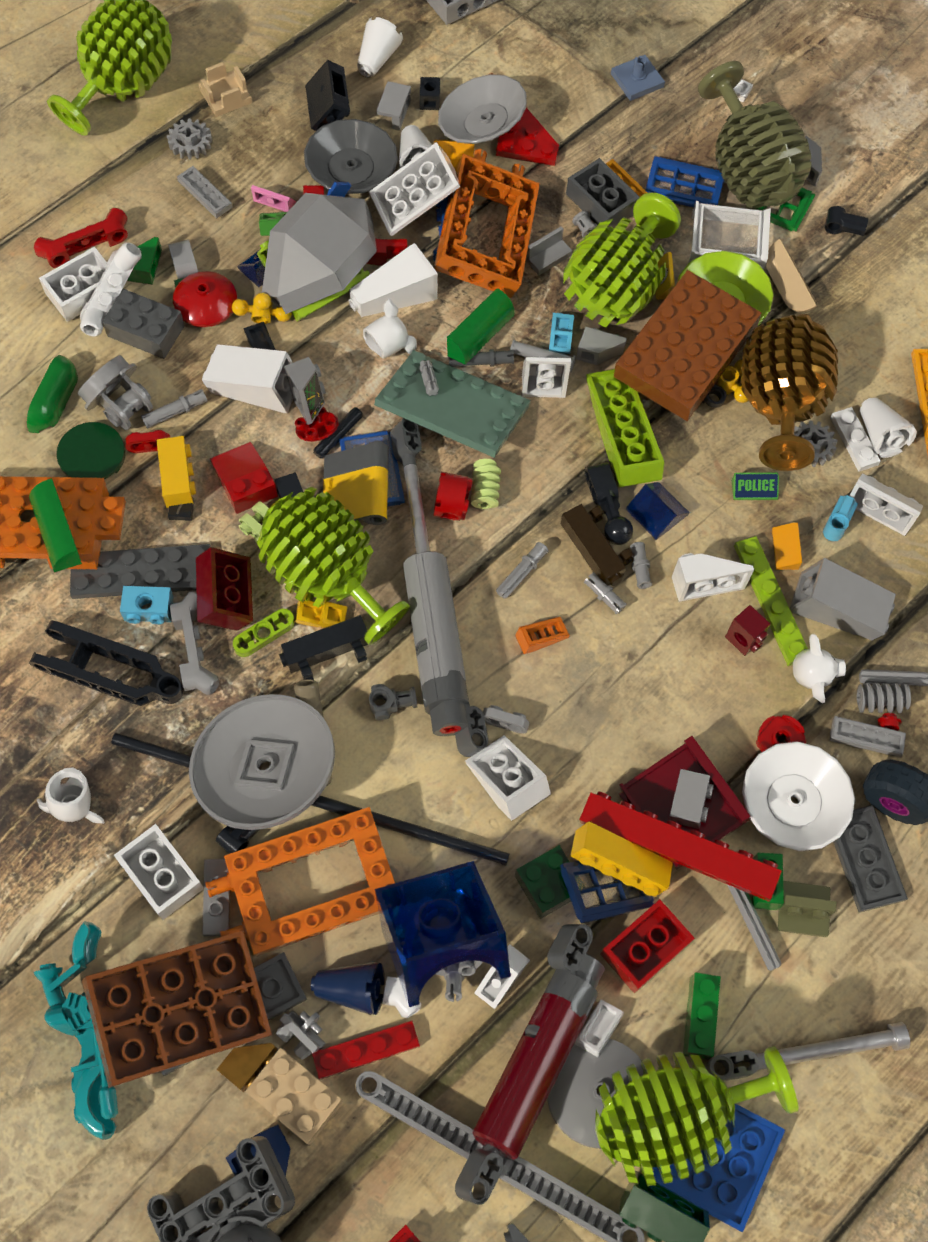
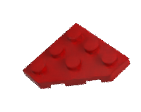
M526 107L521 119L508 132L499 136L496 156L555 166L559 144Z

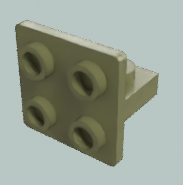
M783 881L784 904L778 909V931L828 937L830 916L836 912V901H830V887Z

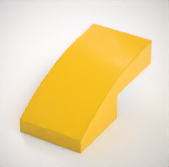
M298 601L294 623L327 628L345 621L347 606L326 601L324 605L318 608L313 605V601H304V603Z

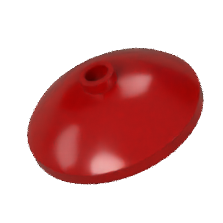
M211 271L196 272L185 277L176 286L173 293L174 309L181 311L184 322L196 327H212L226 321L233 314L232 304L237 299V292L233 283L224 275Z

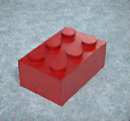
M659 899L603 948L600 955L635 994L695 938Z

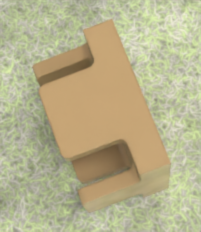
M223 62L206 68L207 80L202 79L200 80L201 83L198 84L199 90L215 117L252 103V98L247 91L246 80L238 66L233 67L234 70L228 73Z

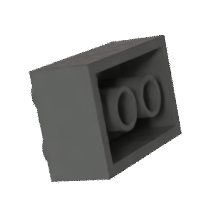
M600 158L568 178L566 195L582 211H588L590 219L598 225L600 222L613 219L608 227L615 228L623 217L629 219L633 216V208L639 196Z
M125 289L121 291L102 321L108 337L165 359L185 326L181 311Z

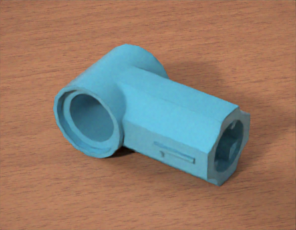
M848 495L839 497L823 528V535L826 539L838 541L842 538L858 505L855 498Z

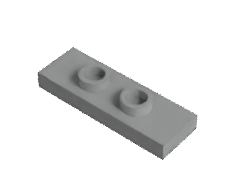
M194 166L177 176L178 182L216 219L233 208L232 203Z
M835 716L832 721L829 741L901 758L904 752L906 733Z
M225 859L204 860V937L221 936L220 931L227 930L230 927V891L210 898L207 891L210 889L206 888L205 884L207 881L227 876L228 868Z

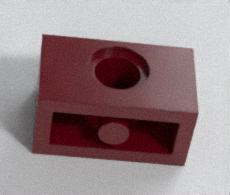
M749 605L733 619L725 638L746 656L750 651L755 653L764 644L763 641L769 635L767 630L771 624Z

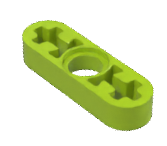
M279 609L237 635L233 640L235 653L240 657H248L290 631L295 624L293 613L288 609ZM283 617L284 619H287L288 623L284 624L283 622H280L279 618ZM272 622L274 623V626H276L277 628L276 631H274L273 625L271 624ZM261 628H268L271 631L270 635L266 638L259 637L257 633ZM251 635H254V638L257 642L256 644L254 643V640L251 639ZM242 641L245 644L248 643L247 649H244L240 646V643Z

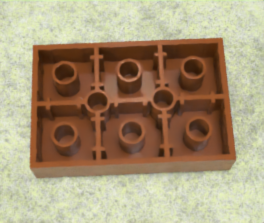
M687 270L617 361L614 377L688 421L754 332V329L758 326L761 312Z
M244 931L95 973L82 979L109 1088L272 1035Z

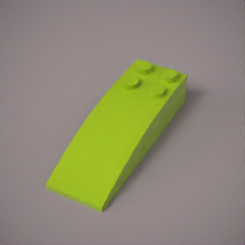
M615 369L586 374L596 420L618 487L662 480L664 460L638 392L614 377Z

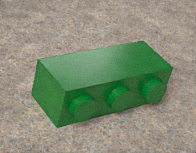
M695 972L690 977L683 1047L684 1056L690 1057V1054L699 1055L701 1059L706 1060L714 1057L721 976Z

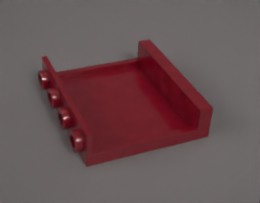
M693 736L684 740L682 746L624 785L623 783L619 784L621 792L618 794L623 801L634 805L636 811L643 813L644 810L658 815L657 820L667 823L670 820L680 770L710 775V784H713L714 787L711 799L706 798L704 806L709 808L706 823L701 822L699 829L683 825L681 829L689 833L691 830L706 835L705 839L713 843L715 839H723L751 818ZM673 862L676 870L682 867V865Z

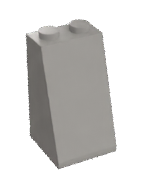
M823 558L801 572L790 611L854 635L874 640L883 636L889 628L888 620L895 607L893 602L896 594Z

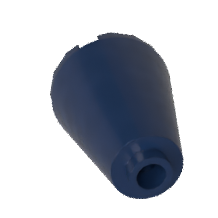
M368 962L319 970L316 976L313 975L311 979V991H314L315 996L368 1015H377L381 1009L384 994H380L381 985H385L382 963Z

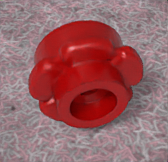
M884 713L877 720L879 727L899 731V725L902 723V720L897 718V715L894 713Z

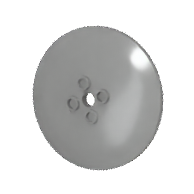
M269 694L237 702L218 714L205 727L195 743L189 765V779L193 794L201 807L212 818L224 825L244 830L266 829L281 825L308 809L325 789L331 777L335 761L333 736L321 714L311 705L300 699L286 695ZM264 762H271L268 769H259L260 765Z

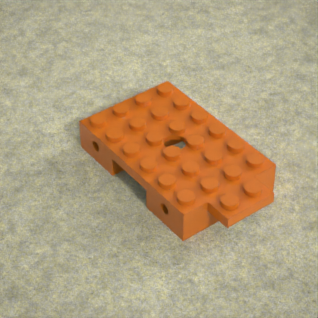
M0 476V568H4L6 558L47 559L50 568L53 569L36 517L31 518L30 522H23L20 519V515L24 511L33 510L29 495L37 484L52 478L82 562L80 565L67 569H98L102 540H120L126 504L125 498L109 497L104 478Z

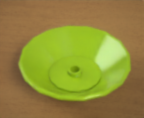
M728 251L705 253L690 261L679 275L678 281L689 270L760 311L761 317L758 325L761 324L771 310L774 293L770 278L758 263L743 254Z

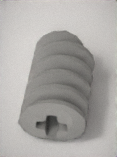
M869 683L859 684L857 688L859 712L863 713L865 706H867L869 713H873L874 707L877 706L878 712L883 713L885 706L888 713H892L893 708L896 707L897 713L901 714L903 707L908 710L911 705L909 685L901 684L899 686L897 683L891 686L888 683L882 685L873 683L872 686Z

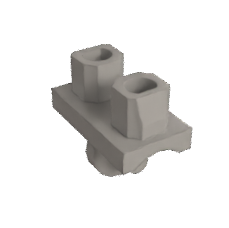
M291 1011L289 1014L285 1013L281 1017L280 1021L282 1024L276 1034L285 1042H288L294 1035L300 1040V1043L294 1048V1053L303 1060L312 1053L321 1050L326 1044L318 1036L322 1031V1028L317 1024V1021L320 1019L318 1013H314L310 1017L305 1011L299 1016L294 1011Z

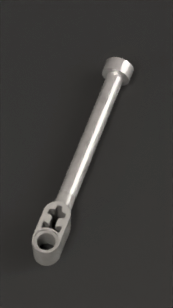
M899 1022L888 1024L885 1031L779 1049L778 1051L785 1065L889 1046L894 1051L909 1049L910 1037L905 1024ZM749 1050L717 1055L706 1064L708 1073L713 1075L714 1072L723 1081L745 1078L754 1074L757 1070L767 1069L764 1052L755 1054ZM742 1060L750 1063L748 1068L742 1066L734 1069L733 1065ZM715 1062H721L725 1066V1074L723 1076L716 1074L714 1071Z

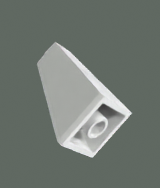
M414 243L350 289L349 304L354 311L357 310L360 316L364 317L384 312V304L389 298H391L398 309L434 301L437 299L438 273Z

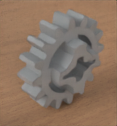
M191 118L188 119V122L180 120V125L174 123V129H169V135H167L169 149L173 150L174 155L180 154L181 159L188 156L189 160L195 155L198 159L200 153L206 154L205 149H211L212 136L210 128L206 127V123L200 124L198 119L192 122Z
M809 420L807 425L801 422L799 427L795 426L794 435L807 439L813 445L815 458L811 463L812 466L816 467L818 462L823 466L826 460L830 461L837 449L835 447L837 439H832L835 433L827 431L828 425L823 428L820 421L813 425L812 420Z

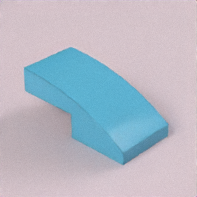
M553 313L549 344L550 351L570 354L574 315Z

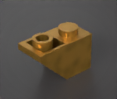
M272 1043L233 1048L216 1070L244 1092L278 1049Z

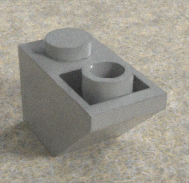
M585 326L576 359L595 365L603 363L623 354L627 338Z

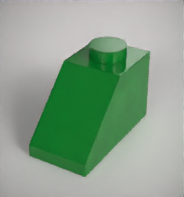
M153 237L137 246L141 251L142 257L134 266L127 279L129 282L153 285L162 253L159 237Z

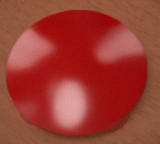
M322 407L312 424L307 425L303 417L296 419V434L304 441L323 440L336 431L339 421L336 415L327 412L326 408Z

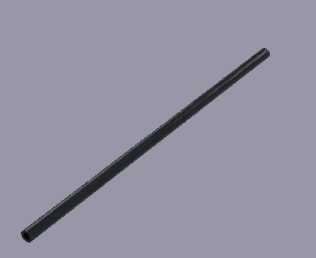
M115 733L112 737L111 743L113 745L189 768L190 755L119 733ZM321 795L311 805L340 815H346L363 809ZM371 811L376 826L507 865L509 853Z

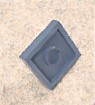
M646 55L636 57L633 60L611 68L612 77L630 101L664 88L665 81Z

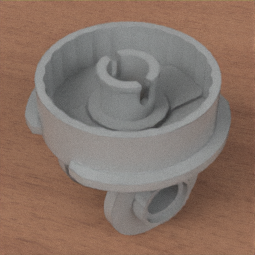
M121 355L113 358L96 371L78 391V395L86 402L84 408L87 411L101 404L105 408L103 412L114 426H120L125 430L131 428L129 418L134 415L133 412H137L141 408L146 412H150L153 406L148 391L141 384H135L130 380V376L137 368L136 364H129ZM122 386L126 392L114 402L108 397Z

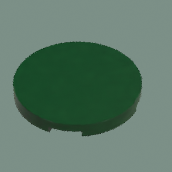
M87 422L71 428L64 434L58 444L56 455L60 468L68 477L106 479L120 470L125 460L126 451L121 436L114 428L104 423Z

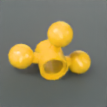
M258 293L253 299V305H249L244 299H236L232 304L234 314L244 316L250 312L252 313L251 320L257 324L261 322L269 324L271 316H275L281 322H287L292 316V312L285 314L282 306L272 308L273 302L266 293Z
M741 359L735 363L734 367L728 366L716 382V385L721 386L726 391V394L734 391L736 401L746 403L749 400L744 395L741 389L742 386L737 384L739 376H742Z

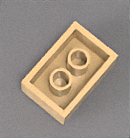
M281 1048L245 1091L308 1146L311 1145L343 1103L339 1096Z

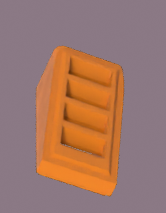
M561 617L521 626L515 635L523 654L537 651L570 637ZM552 626H555L558 634L555 635ZM544 629H546L549 637L546 636Z

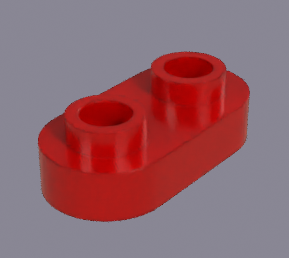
M163 430L146 433L134 432L125 439L126 449L132 453L158 451L157 439L171 437Z

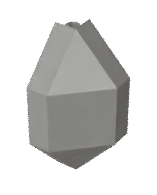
M305 193L271 229L262 293L271 296V301L275 306H282L285 314L344 290L377 252L373 219L365 199Z

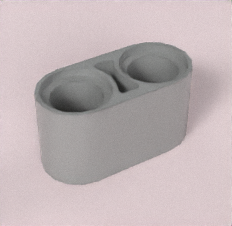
M189 239L168 244L178 279L198 272Z

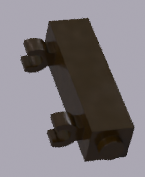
M580 504L563 513L560 524L591 570L607 586H615L620 583L626 570L625 565L632 562L631 558L634 554L629 548L622 551L619 555L615 553L595 524L603 519L601 515L604 514V511L601 507L596 506L587 512L583 505Z

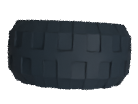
M892 759L882 760L873 765L863 784L864 795L867 801L881 813L896 821L913 825L928 822V774L905 762Z

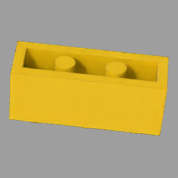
M184 436L157 439L162 495L166 508L180 504H194L193 495L197 493L195 482L191 481L190 477L194 476L192 462L189 463L188 460L189 457H192L190 444L185 443Z

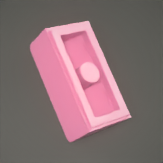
M254 185L251 186L253 201L284 212H288L296 203L290 197Z

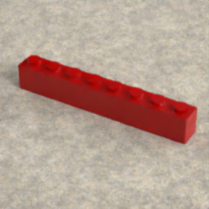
M600 791L597 794L590 792L579 819L581 824L584 825L587 822L596 824L667 860L770 902L782 870L777 869L778 865L765 859H763V862L753 859L754 855L747 851L739 849L738 852L728 849L730 845L715 839L713 843L706 840V835L695 830H691L689 833L682 830V825L674 821L662 822L657 820L658 815L644 810L643 813L634 810L635 806L630 803L621 801L619 804L611 801L612 797Z

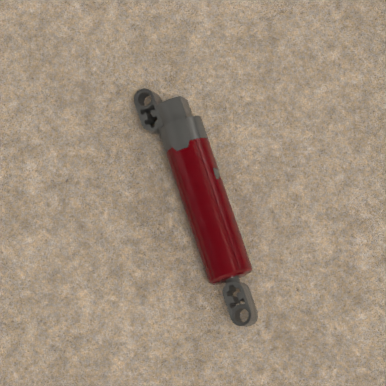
M586 924L563 925L548 952V963L556 970L472 1132L476 1141L485 1148L475 1149L469 1155L455 1184V1192L459 1199L477 1205L484 1204L489 1199L504 1167L502 1157L511 1160L519 1157L598 996L596 987L605 968L595 958L586 954L593 939L592 930Z

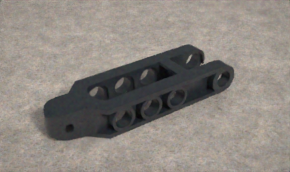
M54 620L49 622L45 633L55 640L76 647L69 662L53 656L49 658L36 654V652L33 653L29 661L31 666L42 672L138 706H143L155 700L174 704L181 699L184 692L180 680L176 676L162 670L157 656ZM95 653L151 673L153 680L150 686L146 685L137 689L123 684L121 680L117 679L114 681L103 677L96 671L94 673L86 671L85 668L92 654Z

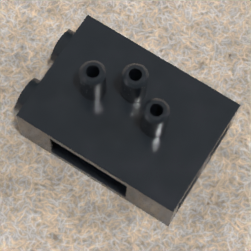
M327 60L305 85L310 126L315 131L336 120H343L344 117H348L350 114L344 67Z

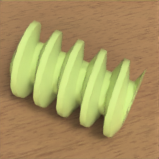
M479 459L473 465L471 505L479 509L496 508L499 504L497 500L499 493L497 491L500 490L498 483L500 482L499 475L501 474V469L497 467V463L492 459Z

